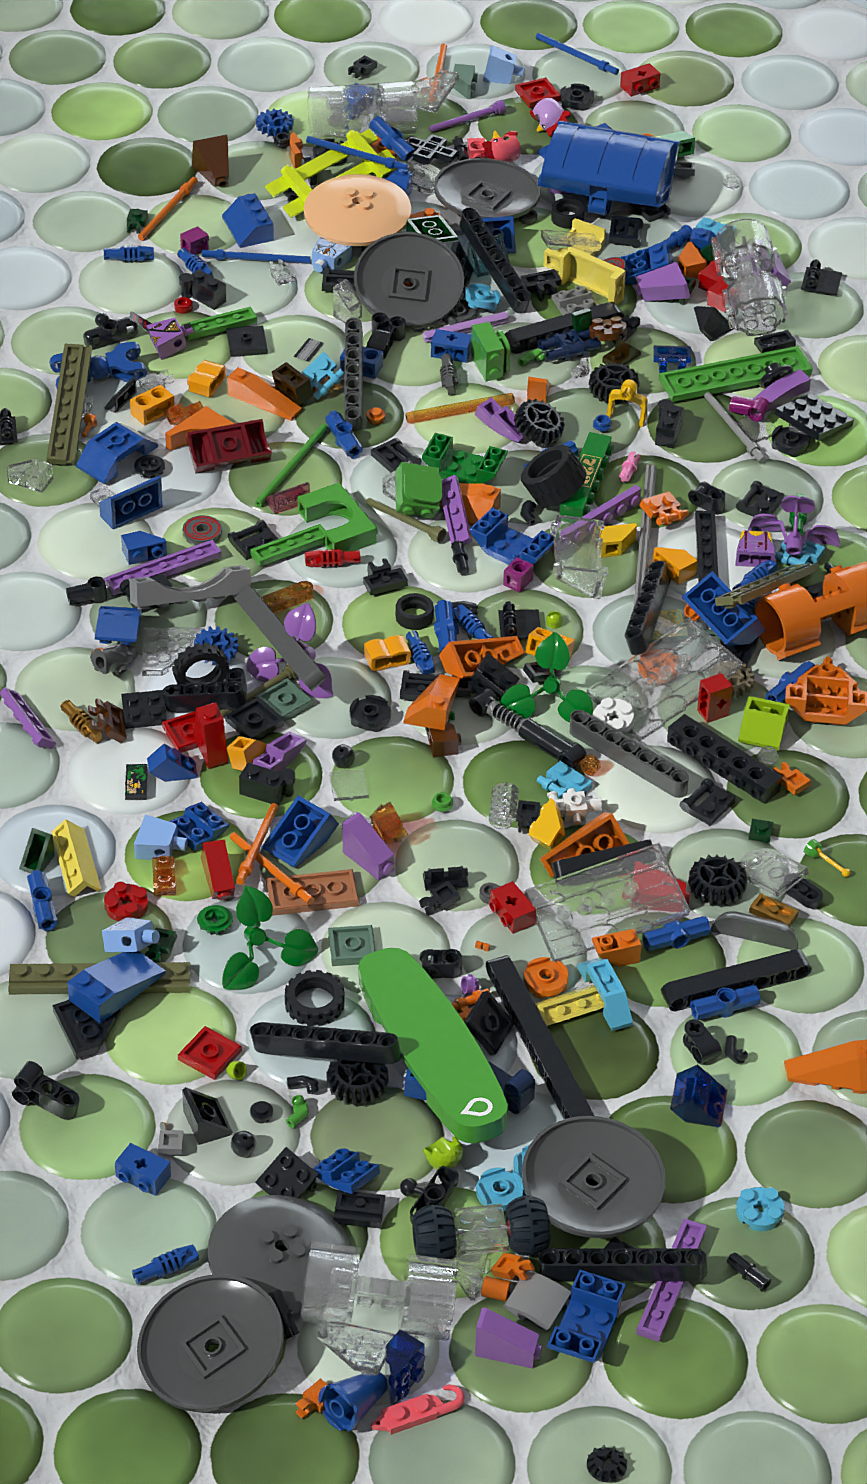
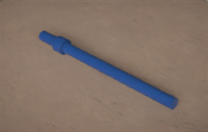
M541 33L536 35V39L593 64L604 72L608 71L615 75L619 73L618 68L610 65L605 60L600 61Z
M307 136L306 139L307 143L383 164L390 169L408 168V164L395 161L391 157L384 158L311 136Z
M217 249L216 251L202 250V257L216 258V260H224L226 258L308 264L311 261V256L224 251V249Z

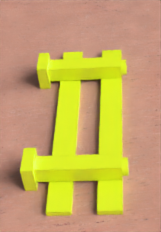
M370 129L362 133L350 130L345 136L347 141L340 144L384 158L391 157L396 160L388 149L378 154L373 150L370 144L378 141V138ZM329 150L296 169L286 165L280 171L282 176L265 185V188L273 198L292 188L299 197L284 205L283 209L293 218L304 212L305 200L312 191L305 180L350 155ZM363 159L364 162L337 177L375 173L376 177L384 179L394 172L396 168L390 169L383 164Z

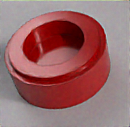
M187 297L176 299L174 301L175 311L181 314L191 312L193 309L192 300Z

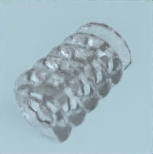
M505 782L497 784L491 792L489 822L498 829H508L516 819L519 790L516 785Z

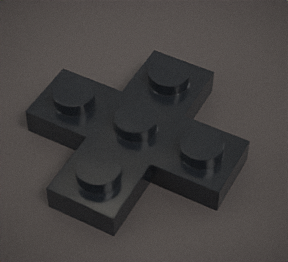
M431 134L426 140L410 135L405 139L415 149L412 160L418 161L419 164L429 165L434 158L443 163H451L457 157V150L445 147L447 143L446 138Z

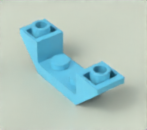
M596 958L578 963L577 968L585 983L592 981L604 1002L603 1016L611 1031L632 1026L633 1020L626 992L608 959Z

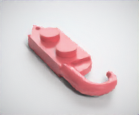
M449 1384L444 1385L443 1390H451L456 1393L457 1397L453 1401L443 1404L438 1397L432 1394L428 1395L427 1393L381 1409V1414L371 1424V1429L388 1431L390 1434H394L435 1420L440 1415L460 1408L464 1403V1393L460 1387Z

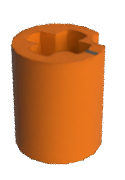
M485 1276L481 1296L506 1302L509 1297L511 1282Z

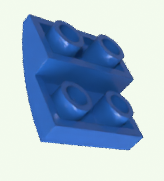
M202 801L185 808L184 815L169 821L177 825L178 837L188 838L187 845L194 851L201 849L203 843L217 839L230 825Z
M346 1148L336 1150L334 1154L322 1160L320 1164L313 1168L319 1174L317 1178L324 1183L350 1194H353L380 1174L378 1164L369 1163L365 1160L360 1161L359 1152L349 1151Z

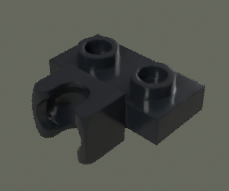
M555 269L521 276V281L528 292L536 291V296L540 301L544 300L543 295L548 294L551 296L557 294V286H561V279Z
M385 558L382 559V566H375L373 562H369L367 566L368 576L363 577V583L370 596L408 586V579L402 569L391 570V565Z

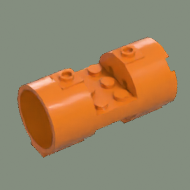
M867 561L842 568V565L831 568V573L825 575L823 596L815 599L812 598L804 587L799 584L791 586L789 582L779 586L778 591L759 597L756 600L754 615L766 630L760 635V639L765 647L772 654L776 655L777 660L821 645L819 638L822 620L831 618L841 630L846 632L847 636L867 630Z

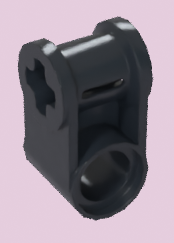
M705 481L701 482L697 489L691 490L688 493L689 501L695 506L706 511H715V515L722 514L725 511V492Z
M426 949L420 953L422 968L432 979H453L462 974V955L460 951L456 949Z
M692 1019L686 1022L684 1027L686 1034L683 1036V1044L698 1064H703L722 1054L718 1040L711 1035L701 1021Z

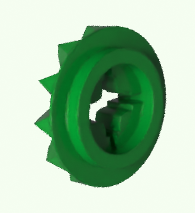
M220 905L205 907L197 916L200 930H206L207 934L215 932L217 935L219 931L226 932V929L231 927L233 921L230 910ZM213 916L216 917L218 923H213Z

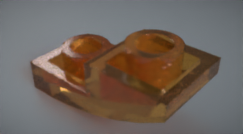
M198 401L184 408L179 403L163 411L170 425H178L204 407Z
M174 856L152 857L154 896L176 895Z

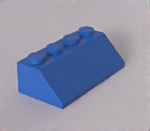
M713 571L682 596V599L727 646L750 644L766 631L759 619L744 603L736 604L737 607L725 609L724 606H716L715 598L731 590Z

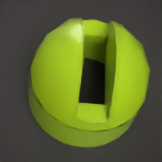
M558 611L548 613L546 625L553 629L561 627V613Z
M241 1061L231 1062L226 1069L227 1075L232 1079L242 1080L247 1073L245 1063Z

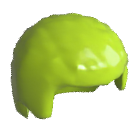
M455 1136L452 1137V1142L442 1137L423 1149L426 1160L434 1169L438 1170L442 1166L453 1169L459 1164L464 1149Z

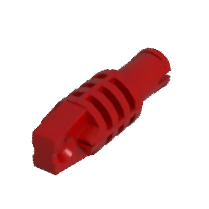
M325 549L305 552V565L309 567H324V565L326 567H329V565L335 567V565L341 566L345 563H360V550L342 551L340 549Z

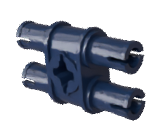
M570 329L568 332L555 333L553 337L538 340V347L546 351L548 362H552L558 359L569 360L571 357L579 355L584 356L589 351L601 349V342L598 340V337L594 339L590 337L589 329L580 332Z

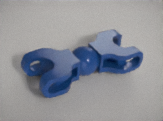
M137 342L120 343L113 351L105 353V357L98 355L91 357L88 382H91V377L102 379L108 374L110 378H119L125 382H129L133 377L136 378V381L144 379L147 375L145 364L142 362H132V360L140 356L141 349ZM63 353L53 355L49 360L51 369L56 373H60ZM58 376V378L56 379V384H55L57 389H58L59 376Z

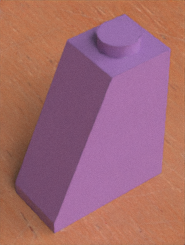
M677 262L635 277L637 285H634L636 293L641 295L644 301L685 299L690 297L688 285Z
M357 812L343 822V853L377 880H380L385 875H389L394 870V853L364 816Z
M482 1307L476 1326L475 1356L533 1369L535 1359L540 1360L542 1345H539V1334Z

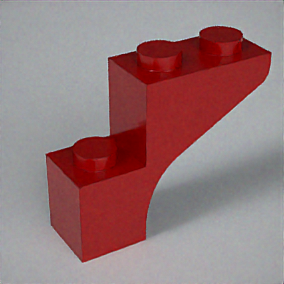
M718 256L704 270L700 271L698 275V288L707 291L708 306L715 307L717 310L726 313L735 305L737 289L730 287L723 280L725 259Z

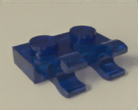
M654 345L653 362H659V373L667 372V363H678V370L684 369L686 363H691V347Z

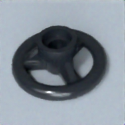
M778 363L768 365L764 369L766 374L760 379L759 386L763 389L767 388L778 379L794 371L793 367L790 365L779 367Z

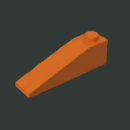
M604 812L543 855L540 860L549 876L554 877L551 867L552 862L630 843L614 815Z

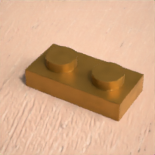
M759 893L750 905L749 913L758 917L784 922L791 927L798 917L799 910Z

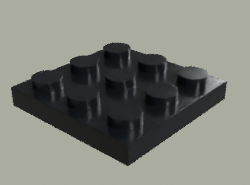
M811 393L777 407L774 415L817 441L851 427L854 419L849 417L847 413L839 411L832 404L824 402L817 395Z

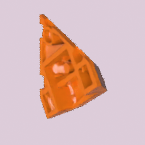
M829 656L824 659L821 665L816 664L798 677L796 683H790L786 686L785 702L790 704V707L804 721L846 725L867 711V692L861 691L857 687L858 683L840 666H834L832 664L833 660Z

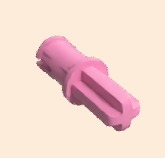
M630 452L627 460L622 464V471L619 475L622 482L630 481L632 474L637 470L640 455L637 454L635 458L636 452Z

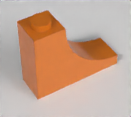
M205 406L165 433L166 448L172 451L178 447L188 445L186 440L187 432L234 423Z

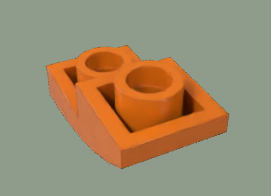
M295 132L290 135V159L294 168H298L301 166V160L303 159L301 151L303 143Z

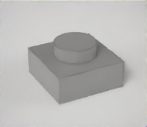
M160 1130L158 1154L182 1155L184 1132L181 1130Z

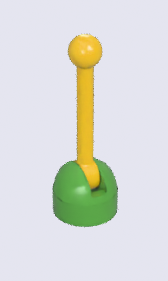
M811 839L807 843L803 851L806 855L812 858L820 856L841 871L844 877L850 875L849 869L842 868L822 853V845L817 840Z

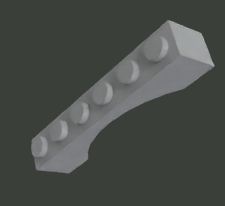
M244 565L224 567L208 581L187 588L165 586L150 577L129 579L130 603L138 609H148L151 605L165 607L169 603L174 602L176 604H187L190 600L204 602L206 598L219 600L225 599V596L229 595L236 597L248 585L251 586L250 569Z

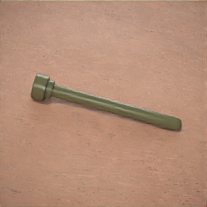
M372 498L366 500L367 505L427 533L431 540L437 543H441L446 536V529L440 526L431 527L403 513H397L395 509Z
M288 664L285 665L282 673L247 693L246 703L287 678L294 680L298 675ZM223 709L220 712L222 717H225L226 714L235 709Z

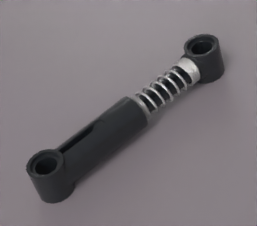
M484 688L469 700V706L473 713L478 716L490 715L501 721V723H505L506 726L514 729L521 738L572 769L577 767L587 757L585 749L579 743L573 742L571 744L532 719H522V716L518 717L517 713L513 714V710L509 711V708H505L504 705L498 702L496 694L489 688Z

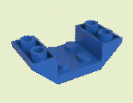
M115 422L88 441L76 467L105 484L118 475L117 463L135 450L145 456L158 448V443L131 427Z
M491 508L470 528V533L485 554L508 565L516 557L534 564L558 542L557 537L542 530L534 538H531L509 528L508 514L495 508Z
M579 1269L571 1289L569 1305L560 1326H555L547 1348L592 1363L601 1359L617 1320L626 1284Z

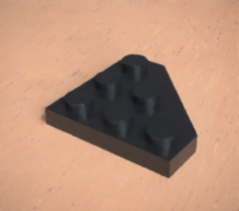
M69 1000L52 1005L53 1012L76 1059L98 1053L125 1007L124 1005L100 1024Z

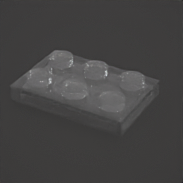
M541 231V238L551 250H559V248H566L567 250L573 247L588 253H594L601 249V243L595 234Z

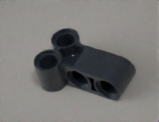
M382 312L373 314L372 334L366 347L383 351L384 360L394 341H401L406 337V320L400 316L390 319Z
M27 1061L14 1078L16 1087L12 1091L13 1098L22 1105H29L32 1102L61 1119H73L77 1114L80 1099L78 1093L44 1075L42 1067L36 1062Z

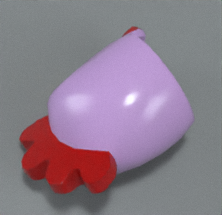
M553 98L540 100L534 109L529 111L534 120L540 121L536 131L545 130L549 137L553 136L558 121L569 122L568 119L572 115L569 111H564L559 102Z

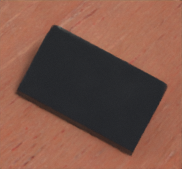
M135 377L110 399L105 406L106 410L116 413L137 393Z

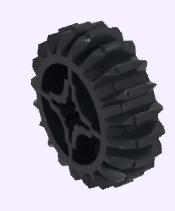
M607 362L606 365L600 364L599 367H595L594 371H591L588 384L590 393L595 398H598L599 401L604 400L605 403H608L611 391L614 389L621 390L625 380L635 381L639 388L638 373H635L634 369H630L629 365L623 366L622 363L616 364L614 362V364H609ZM620 399L615 400V402H618L620 404L622 403V401L628 402L626 400Z
M536 398L533 401L529 399L523 402L515 412L513 421L515 422L514 427L518 428L517 433H522V438L529 439V442L533 441L535 445L540 443L542 446L545 444L550 446L552 443H556L563 434L564 418L561 417V412L556 411V407L550 406V403L546 404L543 400L539 402Z
M708 854L706 859L700 857V860L694 862L693 867H691L688 878L691 892L694 893L695 898H701L702 903L708 901L710 906L713 903L718 904V906L721 903L727 906L730 902L736 903L737 899H741L743 893H745L748 881L745 868L741 866V862H735L734 858L727 859L726 855L719 857L718 854L715 857H711Z
M334 1060L330 1062L326 1072L327 1086L330 1088L331 1095H335L337 1100L343 1099L345 1104L352 1102L354 1106L360 1102L364 1106L366 1101L373 1103L374 1098L380 1099L389 1083L388 1069L385 1064Z

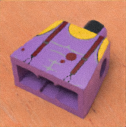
M757 526L751 527L749 531L744 530L741 532L735 566L756 567L767 560L774 562L775 550L769 532H762Z

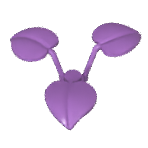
M792 495L783 498L781 502V507L784 511L795 512L794 531L790 532L788 536L783 521L778 520L772 514H758L754 516L748 527V531L753 526L759 527L761 531L782 530L786 552L790 555L801 554L802 546H805L806 539L814 543L829 544L839 547L840 543L838 532L830 526L816 525L812 530L808 529L804 537L797 531L799 512L810 513L815 509L814 501L807 497Z
M305 603L291 610L286 615L284 627L287 634L291 637H296V641L314 660L316 657L315 650L301 641H310L316 632V619L313 609L309 603ZM261 647L249 656L246 668L256 679L267 682L278 675L279 666L277 663L284 662L285 660L284 658L276 659V652L273 648ZM316 663L327 678L313 691L299 678V685L307 695L315 698L333 696L331 673L325 665Z

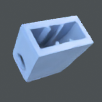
M491 45L483 81L509 84L512 75L523 76L524 67L515 65L517 57L515 54Z
M145 815L134 842L135 859L168 861L171 859L174 849L186 851L188 838L178 837L177 825L175 823Z

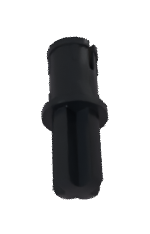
M455 136L452 142L454 150H457L458 161L469 159L467 146L464 144L463 139Z
M458 540L454 541L451 546L453 551L452 559L456 564L457 572L464 576L469 572L468 555L465 553L464 543Z
M736 1252L729 1255L727 1264L740 1273L743 1280L747 1279L759 1288L761 1292L769 1287L771 1278L756 1268V1264H750Z
M277 1289L270 1292L268 1295L274 1301L281 1315L285 1339L299 1334L300 1331L291 1315L293 1311L292 1309L289 1310L281 1290Z

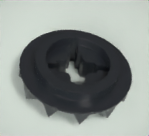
M145 455L135 461L134 469L136 474H140L141 477L147 476L149 479L151 476L157 477L158 474H163L165 462L158 456Z
M603 1445L599 1449L594 1447L593 1452L588 1454L587 1470L596 1480L607 1483L615 1482L626 1473L627 1460L624 1457L623 1451L619 1452L615 1446L608 1448ZM611 1458V1464H608L603 1469V1461Z

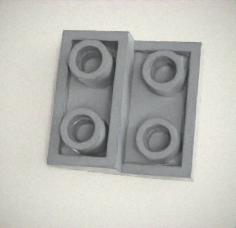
M577 286L572 290H562L557 294L551 295L554 304L562 315L599 305L593 300L592 292L585 286Z
M527 1270L525 1271L528 1277L527 1280L518 1281L503 1307L523 1321L527 1317L547 1331L567 1301L571 1291L543 1275Z

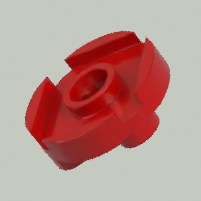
M125 882L115 883L114 887L104 897V907L108 916L116 921L135 917L139 919L144 916L148 910L146 889L134 884H126ZM124 901H130V902H131V903H126V905L122 904V902H124Z

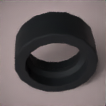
M562 198L552 204L551 220L556 226L571 229L572 221L575 218L584 221L585 206L579 200ZM561 212H573L575 214L565 215Z
M419 593L403 595L396 603V621L400 626L410 630H421L428 627L434 619L432 600ZM410 608H419L424 610L425 613L410 615L404 611Z

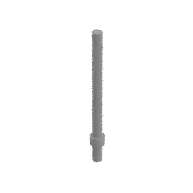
M710 392L705 393V399L744 443L749 454L755 456L760 463H764L766 457L760 452V447L749 439Z

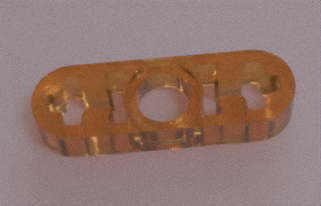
M300 581L265 595L262 599L274 613H277L311 599L314 594L313 584L308 581ZM284 596H290V597H292V598H291V599H283L282 597H284Z

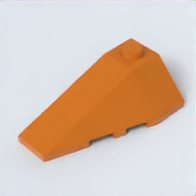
M237 367L227 377L228 395L290 421L302 411L299 405L266 379Z
M459 484L469 526H473L491 508L499 510L501 506V488L486 484ZM440 500V508H443L442 501Z
M518 636L452 641L445 646L439 657L446 673L464 679L472 676L487 653L504 665L522 656L524 650Z
M440 674L407 708L403 724L445 731L460 678Z
M867 1040L851 1041L784 1060L787 1078L790 1082L813 1086L824 1084L830 1085L831 1089L839 1090V1087L853 1089V1093H867Z

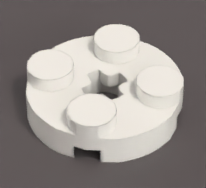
M604 698L601 704L595 708L592 715L621 733L630 731L635 722L632 705L622 699ZM616 715L618 719L614 718L613 721H610L611 716Z

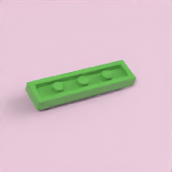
M246 307L191 321L190 324L194 333L187 335L186 338L188 340L197 339L226 331V328H238L257 323V316L251 307Z
M321 524L312 526L250 549L251 557L260 567L325 543L326 530Z

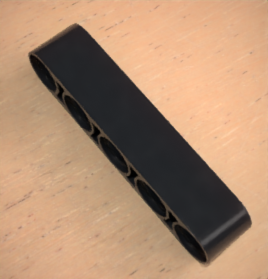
M649 839L552 862L551 867L556 885L634 868L635 862L644 865L657 861L652 841Z

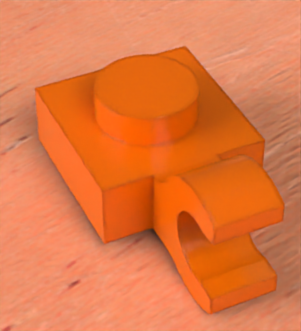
M320 1378L305 1390L303 1398L296 1403L299 1409L295 1414L304 1419L314 1409L319 1413L323 1412L325 1407L323 1402L319 1404V1392L328 1384Z

